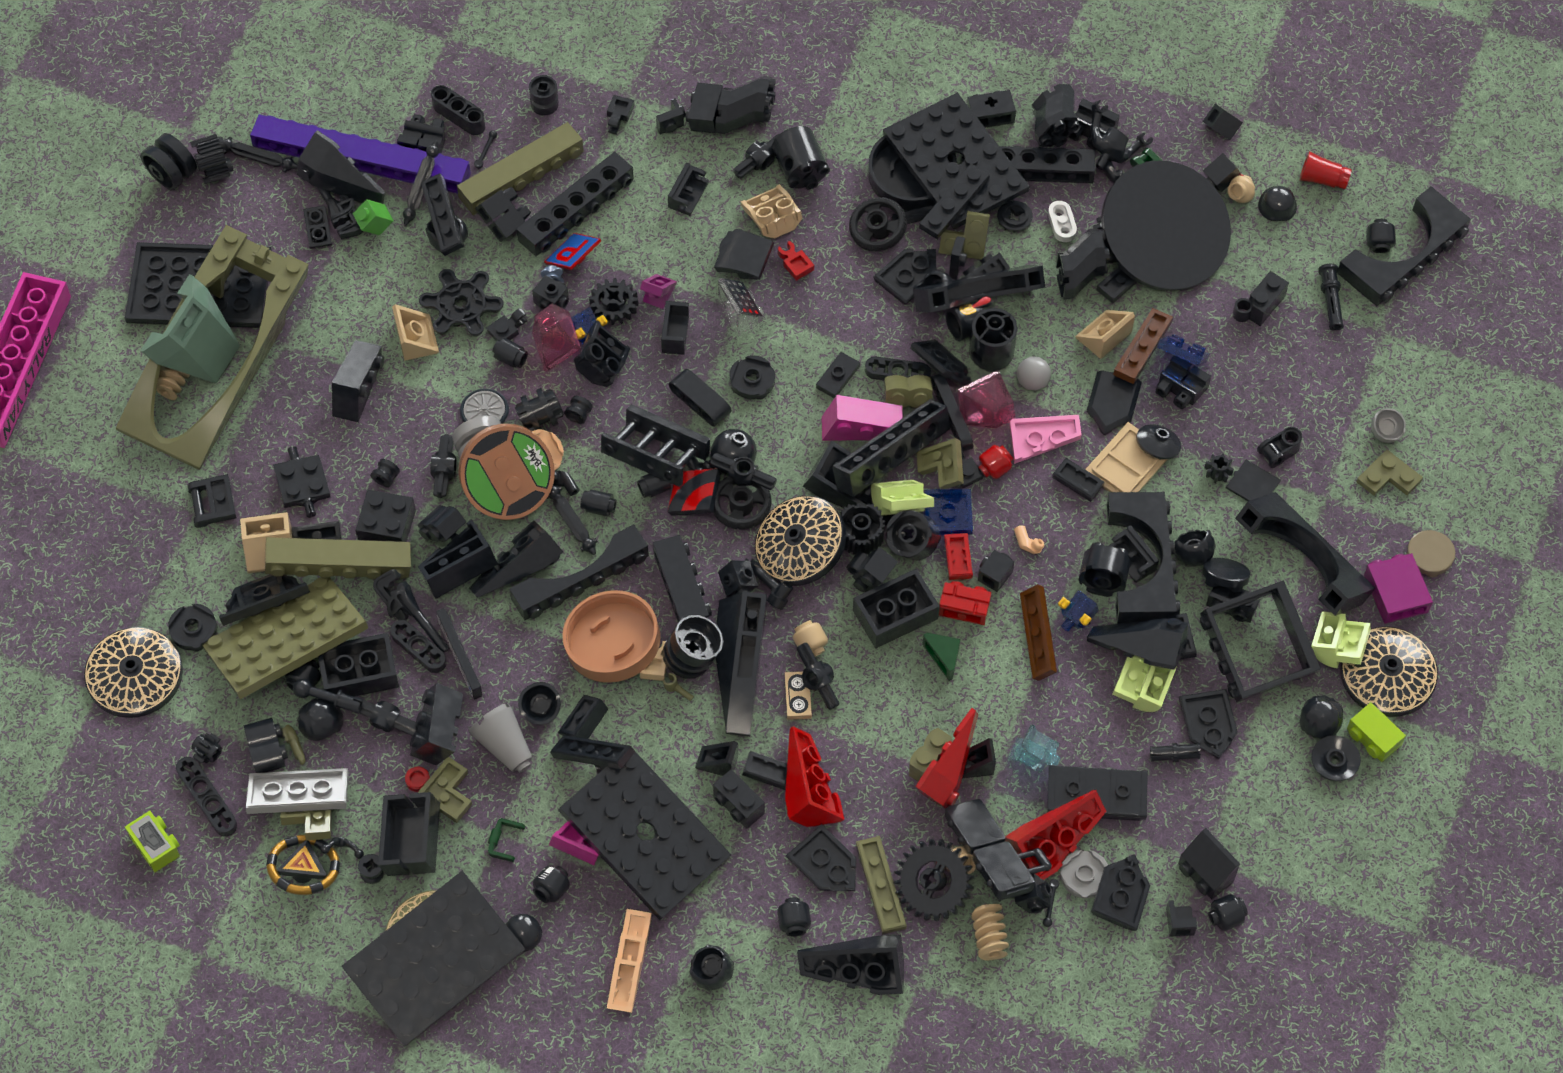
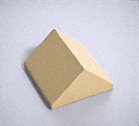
M396 304L393 305V314L404 361L437 354L439 350L430 315Z
M1106 310L1075 337L1102 359L1132 333L1135 315L1133 312Z

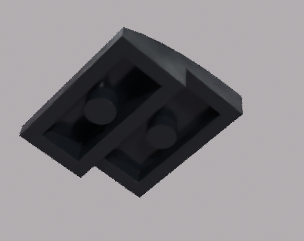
M728 231L714 268L717 272L737 273L740 279L760 280L774 242L753 234Z

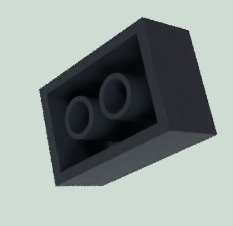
M917 568L853 598V612L875 649L939 618L940 606Z
M388 632L345 641L318 656L325 691L337 694L339 690H342L344 694L355 697L399 688Z

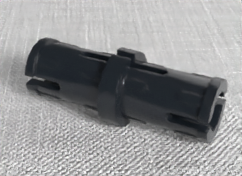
M1172 743V746H1150L1151 762L1164 760L1179 762L1180 759H1200V744L1178 745L1177 743Z

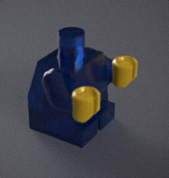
M588 307L581 311V313L571 317L569 327L575 334V339L580 343H584L594 322L598 320L603 327L608 323L605 316L602 315L596 318L591 308Z
M1080 590L1075 593L1071 601L1063 597L1058 602V605L1061 607V613L1064 619H1066L1061 627L1067 632L1073 626L1077 629L1089 626L1092 618L1099 611L1097 603Z

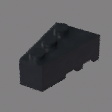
M472 519L466 523L468 527L459 535L455 533L450 537L451 542L443 549L439 547L418 566L426 585L435 599L498 565L490 545Z

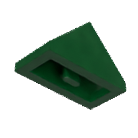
M925 633L922 641L923 647L948 681L952 680L961 639Z

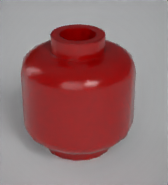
M992 445L979 456L981 465L978 468L986 478L991 476L993 479H999L1011 470L1013 457L1003 445L1000 447Z

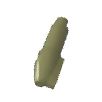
M288 724L281 729L287 744H290L295 759L299 760L301 765H304L306 759L299 742V737L292 726Z

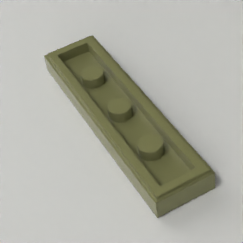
M880 836L856 841V848L882 935L906 929L907 925L898 895L895 893L896 888Z

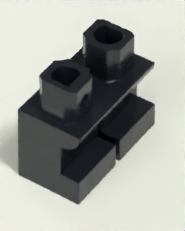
M1082 98L1079 108L1075 113L1080 127L1069 138L1079 141L1083 135L1088 138L1086 145L1097 150L1093 145L1090 132L1094 115L1091 107L1093 103ZM1110 110L1102 113L1099 128L1101 135L1106 133L1109 128H1118L1119 114Z
M414 114L410 121L405 120L404 130L402 134H399L397 144L412 149L418 148L426 152L428 146L432 145L434 141H438L439 153L441 154L445 144L444 121L435 118L432 124L428 125L425 124V118L422 115Z
M512 187L504 191L501 189L475 208L486 224L504 212V215L488 226L500 242L515 232L519 226L526 222L525 219L531 214L526 205L523 204L516 209L511 203L518 197Z
M1174 354L1170 359L1169 365L1160 374L1155 393L1162 398H1166L1170 392L1174 393L1176 397L1173 403L1178 408L1184 409L1189 404L1194 405L1208 389L1211 375L1195 365L1192 367V363Z

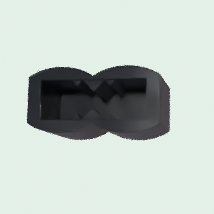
M438 505L417 526L420 528V535L425 540L446 542L466 524V520L456 508L452 506L446 508L445 506Z
M271 717L243 725L256 773H266L286 767L284 759L288 758L285 744L280 745L279 738L283 737L279 723L274 724Z

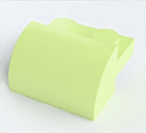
M915 480L871 484L872 501L874 507L877 506L878 510H881V515H892L909 510L923 512L927 507H934V497L924 494V484Z
M1322 611L1311 646L1316 658L1321 663L1333 668H1338L1339 662L1361 665L1371 631L1370 623L1346 621V614L1335 616L1332 612Z
M1136 655L1132 658L1127 657L1112 695L1133 703V708L1141 711H1158L1162 707L1175 670L1148 665L1144 663V658Z

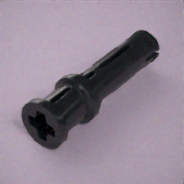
M1332 263L1320 266L1318 273L1322 278L1320 286L1326 298L1330 330H1341L1344 328L1338 293L1341 283L1337 278L1338 266Z

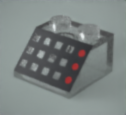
M725 278L719 279L718 303L737 337L740 338L762 329L765 315L762 308L756 306L751 289H747L744 283Z

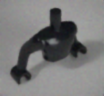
M1098 100L1091 106L1094 115L1090 132L1093 145L1102 154L1096 163V167L1103 170L1108 160L1121 164L1128 160L1140 147L1151 144L1153 138L1150 137L1145 142L1143 137L1146 133L1139 134L1136 142L1126 149L1129 138L1119 130L1109 128L1106 133L1101 135L1099 129L1102 113L1108 110V105L1103 106L1100 110L1099 103L1101 100Z

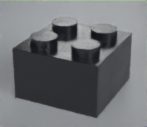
M367 489L356 526L357 539L363 541L407 542L416 512L413 497Z

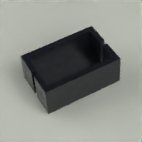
M431 792L410 793L409 798L405 794L383 796L378 866L387 876L409 875L410 870L413 874L435 873L440 802Z

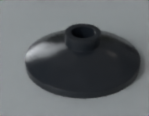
M1149 424L1141 427L1137 432L1136 440L1139 447L1152 457L1172 459L1181 450V442L1178 436L1164 426Z
M1333 735L1324 737L1315 744L1311 760L1313 767L1322 777L1331 781H1345L1357 773L1361 763V756L1353 742L1347 738ZM1336 759L1339 764H1333L1330 760Z

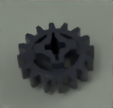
M616 278L611 283L605 279L604 285L597 283V290H591L592 296L589 297L591 313L595 312L596 319L604 315L607 321L611 320V325H614L617 320L623 324V318L631 320V313H637L636 307L639 306L637 290H633L632 284L626 286L624 279L620 283H617Z

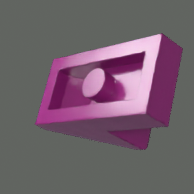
M659 274L643 280L640 290L645 291L643 302L663 309L677 281Z

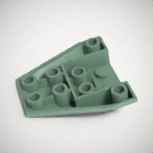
M189 274L177 293L185 301L163 334L152 332L140 351L155 364L217 383L240 345L209 290L193 275Z

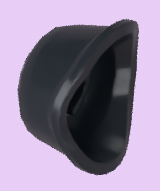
M1273 186L1262 193L1258 202V209L1267 220L1287 221L1295 215L1297 203L1293 192L1289 188Z
M536 682L527 686L521 692L518 699V707L520 713L527 721L536 725H545L552 722L559 714L561 699L558 691L551 684Z

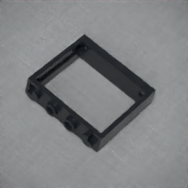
M1284 580L1206 608L1200 613L1201 626L1208 632L1210 648L1213 653L1217 654L1219 670L1222 675L1226 676L1229 683L1227 685L1228 692L1232 698H1235L1236 702L1315 674L1321 670ZM1272 595L1302 670L1244 691L1214 616Z

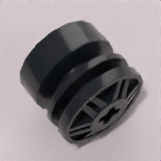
M690 615L682 618L664 643L662 650L663 661L668 669L677 676L685 679L700 677L707 671L721 651L723 645L722 633L718 626L706 617Z

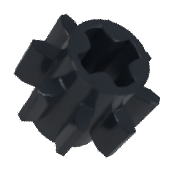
M1212 454L1210 461L1205 463L1204 468L1207 470L1206 478L1211 477L1214 483L1222 480L1226 483L1228 476L1233 475L1234 469L1231 467L1233 460H1228L1224 454L1217 456Z
M206 733L205 735L200 734L197 736L191 746V749L195 752L193 758L200 763L216 761L222 752V747L218 744L221 739L212 733L210 735Z

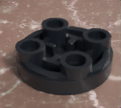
M1227 558L1207 560L1202 569V574L1206 578V585L1210 587H1227L1233 592H1242L1243 586L1248 584L1251 575L1250 570L1245 565Z

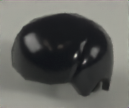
M517 914L506 923L507 927L525 948L524 952L534 949L540 943L542 929L539 922L533 916Z

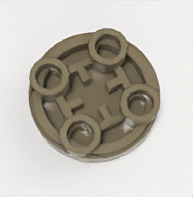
M1426 530L1417 533L1411 538L1407 547V554H1413L1420 573L1428 577L1434 578L1446 572L1452 566L1455 559V547L1452 541L1438 531Z

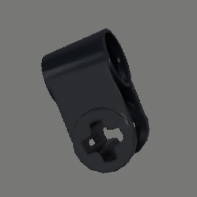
M1295 427L1285 428L1275 436L1263 441L1258 446L1257 452L1263 454L1269 461L1270 468H1275L1299 452L1302 433ZM1286 440H1293L1295 443H1289Z

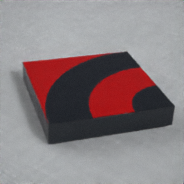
M719 469L683 471V485L681 487L673 485L668 513L671 516L713 513L721 476Z

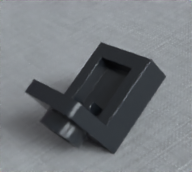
M675 98L671 99V111L656 116V128L660 135L674 132L677 128L684 126L686 112L683 105H679Z

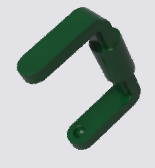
M501 818L497 821L496 827L491 831L488 844H490L488 853L491 857L514 862V856L496 852L494 849L498 845L502 833V825L521 830L525 829V825Z

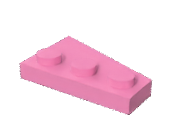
M1079 415L1010 419L1009 421L1014 464L1081 439Z

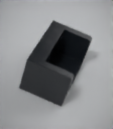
M666 301L661 337L662 353L685 355L689 323V303Z

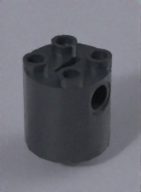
M796 126L780 133L773 141L772 150L790 188L806 187L807 190L816 188L818 182L830 172L821 148L809 127Z
M989 308L979 312L973 319L969 355L975 365L990 373L1005 368L1014 357L1018 327L1014 317L1007 311L999 308Z

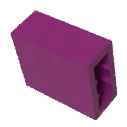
M1412 553L1407 555L1398 554L1384 561L1375 560L1367 565L1364 577L1375 587L1372 596L1384 624L1425 614L1430 611L1433 601Z

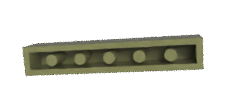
M566 122L457 185L458 197L471 214L475 215L478 213L475 208L501 189L504 191L512 187L515 191H520L530 182L540 180L549 171L559 169L568 160L579 157L584 152L583 139Z
M266 537L265 574L273 576L285 574L298 577L317 575L323 578L343 576L345 578L367 577L369 579H376L391 569H396L401 574L399 580L409 578L411 568L410 542Z

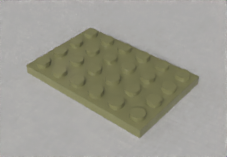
M330 577L316 579L308 584L310 593L284 602L279 607L266 609L256 616H250L218 635L212 636L203 645L207 655L240 700L368 629L364 618Z

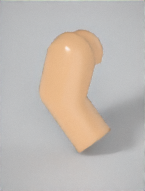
M1018 526L1014 529L1021 549L1032 554H1038L1044 548L1042 539L1035 538L1033 540L1028 537L1025 526Z

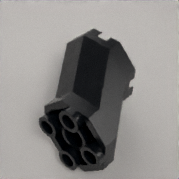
M762 76L734 89L726 87L722 89L717 109L719 110V117L716 116V133L726 134L754 121L769 122L771 117L770 104L774 105L776 92H774L776 79Z
M1058 84L1054 86L1055 91L1051 93L1048 90L1042 92L1032 104L1034 109L1032 111L1036 118L1035 140L1040 147H1051L1053 145L1060 147L1080 127L1078 118L1074 113L1075 94L1070 84Z
M1088 229L1067 251L1057 252L1056 268H1059L1057 282L1060 296L1064 300L1073 299L1094 277L1104 276V274L1108 273L1107 262L1110 261L1109 249L1104 246L1105 233L1103 229Z

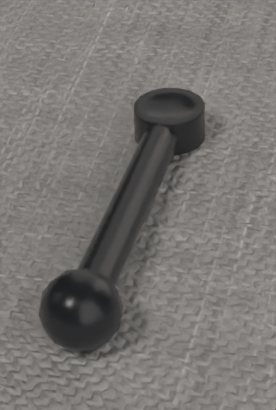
M495 130L489 132V139L480 158L474 162V166L477 169L483 167V159L493 139L497 137Z
M1051 879L1049 882L1052 889V896H1050L1052 906L1047 908L1046 918L1043 919L1045 927L1052 925L1051 914L1055 891L1059 887L1057 879Z

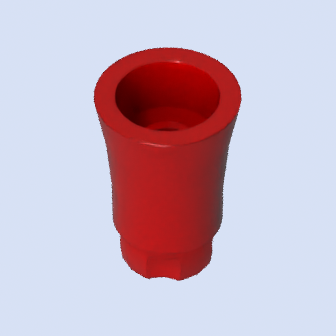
M1309 151L1299 181L1346 189L1352 170Z

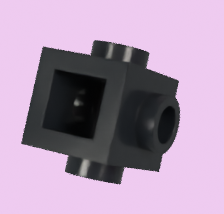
M546 275L532 290L533 303L538 305L542 311L550 312L555 316L561 309H565L569 303L568 287L563 282L555 281Z
M731 560L718 571L726 597L741 592H751L758 587L750 561Z
M1031 874L1035 880L1032 893L1022 894L1014 897L1015 904L1029 914H1036L1052 906L1050 898L1052 896V889L1048 882L1036 874Z

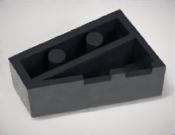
M355 340L332 381L333 417L359 423L377 373L384 365L382 346Z
M438 683L430 689H426L422 697L423 709L416 718L417 731L410 740V746L412 747L410 756L433 765H438L455 753L456 746L452 745V737L458 734V728L454 727L456 718L459 719L463 693Z

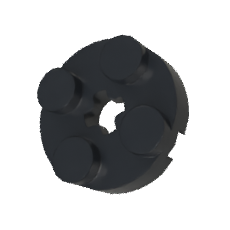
M755 355L746 356L744 360L736 361L730 369L731 389L740 397L764 399L775 385V371L770 366V362L763 357ZM752 374H755L757 380L750 381L746 377H751Z
M192 604V606L186 608L184 606L178 608L171 615L168 627L170 637L176 646L184 650L198 652L203 649V645L208 642L209 638L217 634L218 624L213 612L208 607L201 604ZM195 623H197L198 629L195 631H189V628L187 626L189 624L194 625Z

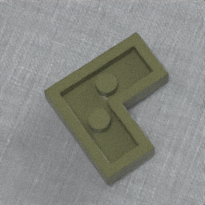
M968 211L965 231L945 230L941 235L939 253L951 255L957 236L965 238L964 253L967 254L968 258H984L990 214Z
M954 438L917 452L918 473L925 475L938 470V481L941 489L946 490L964 484L960 440Z
M1386 449L1357 478L1356 482L1373 496L1388 482L1405 495H1408L1422 481L1423 477Z
M450 757L444 760L418 792H431L440 802V812L456 823L472 806L471 800L455 790L468 774V770Z
M332 810L281 812V825L305 824L306 840L331 839Z

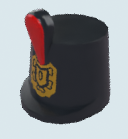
M985 296L978 302L974 301L945 310L947 327L956 341L960 342L971 336L973 319L985 307L991 305L992 300L990 297Z

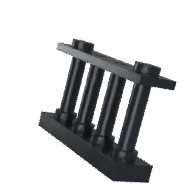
M631 404L626 409V426L615 437L604 432L601 435V453L681 487L683 485V467L694 456L704 461L710 456V438ZM634 430L644 434L643 438L635 446L625 442L626 438ZM654 439L665 443L655 454L644 450ZM673 448L684 452L675 463L664 459Z

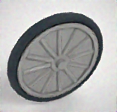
M478 389L469 393L460 406V415L464 422L480 416L496 417L503 424L509 413V406L505 397L492 389Z

